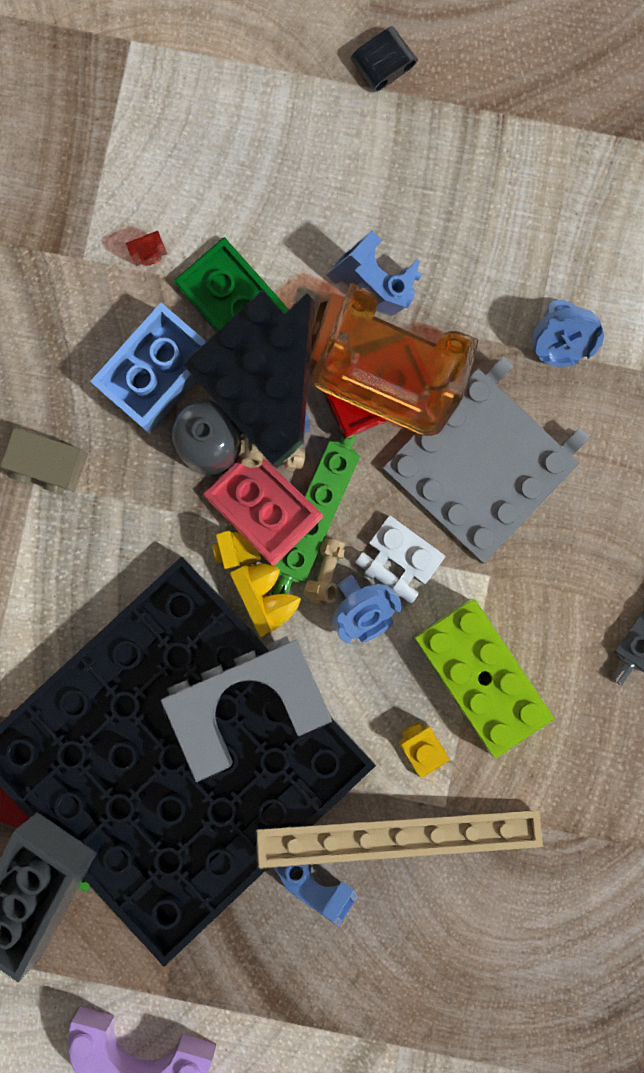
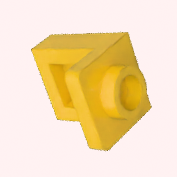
M226 531L216 534L218 542L212 544L217 564L223 563L226 570L261 561L260 552L239 531L234 533Z

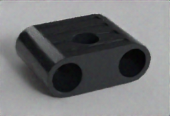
M394 26L385 29L359 47L350 58L374 92L382 90L412 69L418 61Z

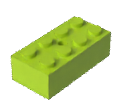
M468 599L412 637L488 753L495 759L555 720L476 599ZM483 671L489 672L490 675L489 681L485 685H481L478 681V676Z

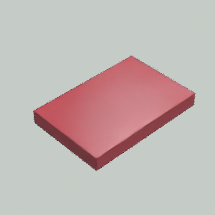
M240 457L202 494L273 566L324 517L315 506L264 459L261 466L249 468L241 464Z

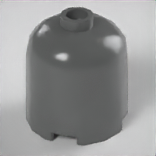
M198 401L186 406L177 416L172 427V442L180 459L192 471L202 475L219 474L227 471L240 458L238 451L244 433L217 403L213 401Z

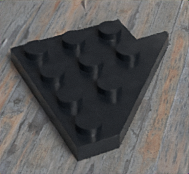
M261 290L183 365L269 463L277 469L304 444L314 300L306 293L284 314Z

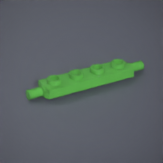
M357 435L345 440L341 436L339 442L328 441L303 495L324 517L275 565V567L280 569V577L271 595L287 594L292 582H306L361 456L351 448Z

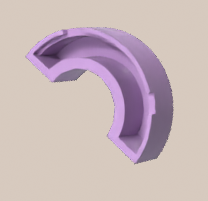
M80 1006L71 1021L68 1045L70 1060L75 1073H208L216 1048V1043L182 1034L177 1046L168 1055L153 1061L139 1060L127 1054L118 1044L113 1030L114 1015Z

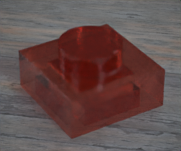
M159 231L126 243L130 256L136 266L141 264L143 266L153 265L162 259L161 256L168 254Z

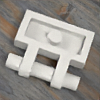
M389 515L369 543L379 551L377 557L372 559L362 552L355 563L366 571L364 574L373 580L375 577L384 585H388L393 589L398 598L401 596L412 604L419 592L408 585L410 581L415 577L425 585L446 556ZM388 558L405 570L400 578L383 567Z

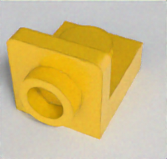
M417 722L401 732L403 738L398 740V743L421 779L451 761L428 723L421 726Z

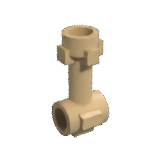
M243 435L238 451V456L241 457V464L249 468L261 466L263 459H267L246 435ZM303 448L297 449L283 462L285 470L294 471L295 469H301L305 460V450Z
M325 538L324 544L321 545L319 555L324 557L318 580L308 581L304 588L305 597L311 603L326 606L327 603H334L337 600L339 589L331 581L337 560H343L345 543Z

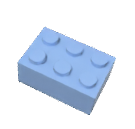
M160 303L90 382L147 433L151 434L197 382L183 364L206 341L163 303Z

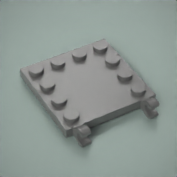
M504 356L486 375L478 368L383 467V470L482 564L498 550L579 464L572 455L590 438L579 428L561 446L496 385L513 367Z

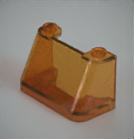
M350 282L312 373L313 384L325 393L425 436H433L440 433L464 397L479 339L460 331H448L439 338L437 344L375 317L378 306L375 295L371 291Z

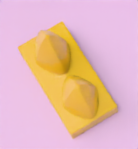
M250 564L230 572L261 637L283 627L282 624L288 621L297 610L301 598L290 594L269 596L267 592L276 583L280 569L269 564Z

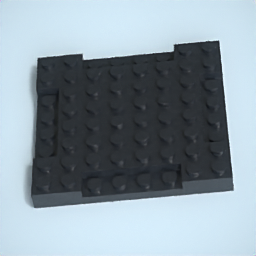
M182 556L0 723V787L29 819L34 814L39 813L96 852L84 876V880L163 967L268 869L258 868L256 830L313 826L376 766L375 762L332 716V722L298 736L279 694L265 683L245 680L229 686L220 696L216 707L217 726L233 763L229 768L196 782L161 701L163 698L170 696L167 689L186 680L192 686L203 681L201 674L221 665L224 672L237 666L234 659L254 651L256 657L270 650L188 560Z

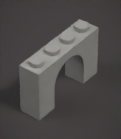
M285 636L267 644L270 650L267 653L256 657L255 652L251 651L234 659L237 666L223 672L220 665L202 673L203 681L190 686L188 680L167 689L170 696L163 698L161 701L196 782L229 768L233 763L217 726L216 707L222 693L234 683L254 680L272 687L281 697L298 736L332 722L330 713L297 639L290 642L288 637Z

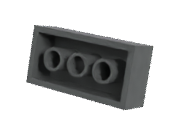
M39 813L34 814L13 832L0 858V970L18 983L41 959L96 855L95 851Z

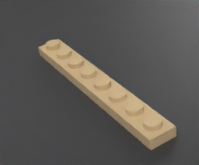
M539 810L256 830L258 868L543 847Z

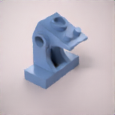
M371 230L343 254L326 276L335 284L342 280L371 309L393 316L404 308H408L414 298L415 289L412 286L414 280L418 281L421 277V272L417 271L420 261L418 259L415 260L411 266L405 267L399 275H388L380 269L375 258V248L382 240Z
M312 864L275 867L287 891L337 927H340L358 898L355 890L344 882L334 887H324L317 884L312 876ZM303 871L302 878L295 881V874Z

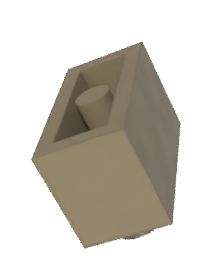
M14 427L0 467L11 471L9 476L11 479L29 485L31 479L44 482L42 489L63 495L64 489L75 493L88 453L82 449Z

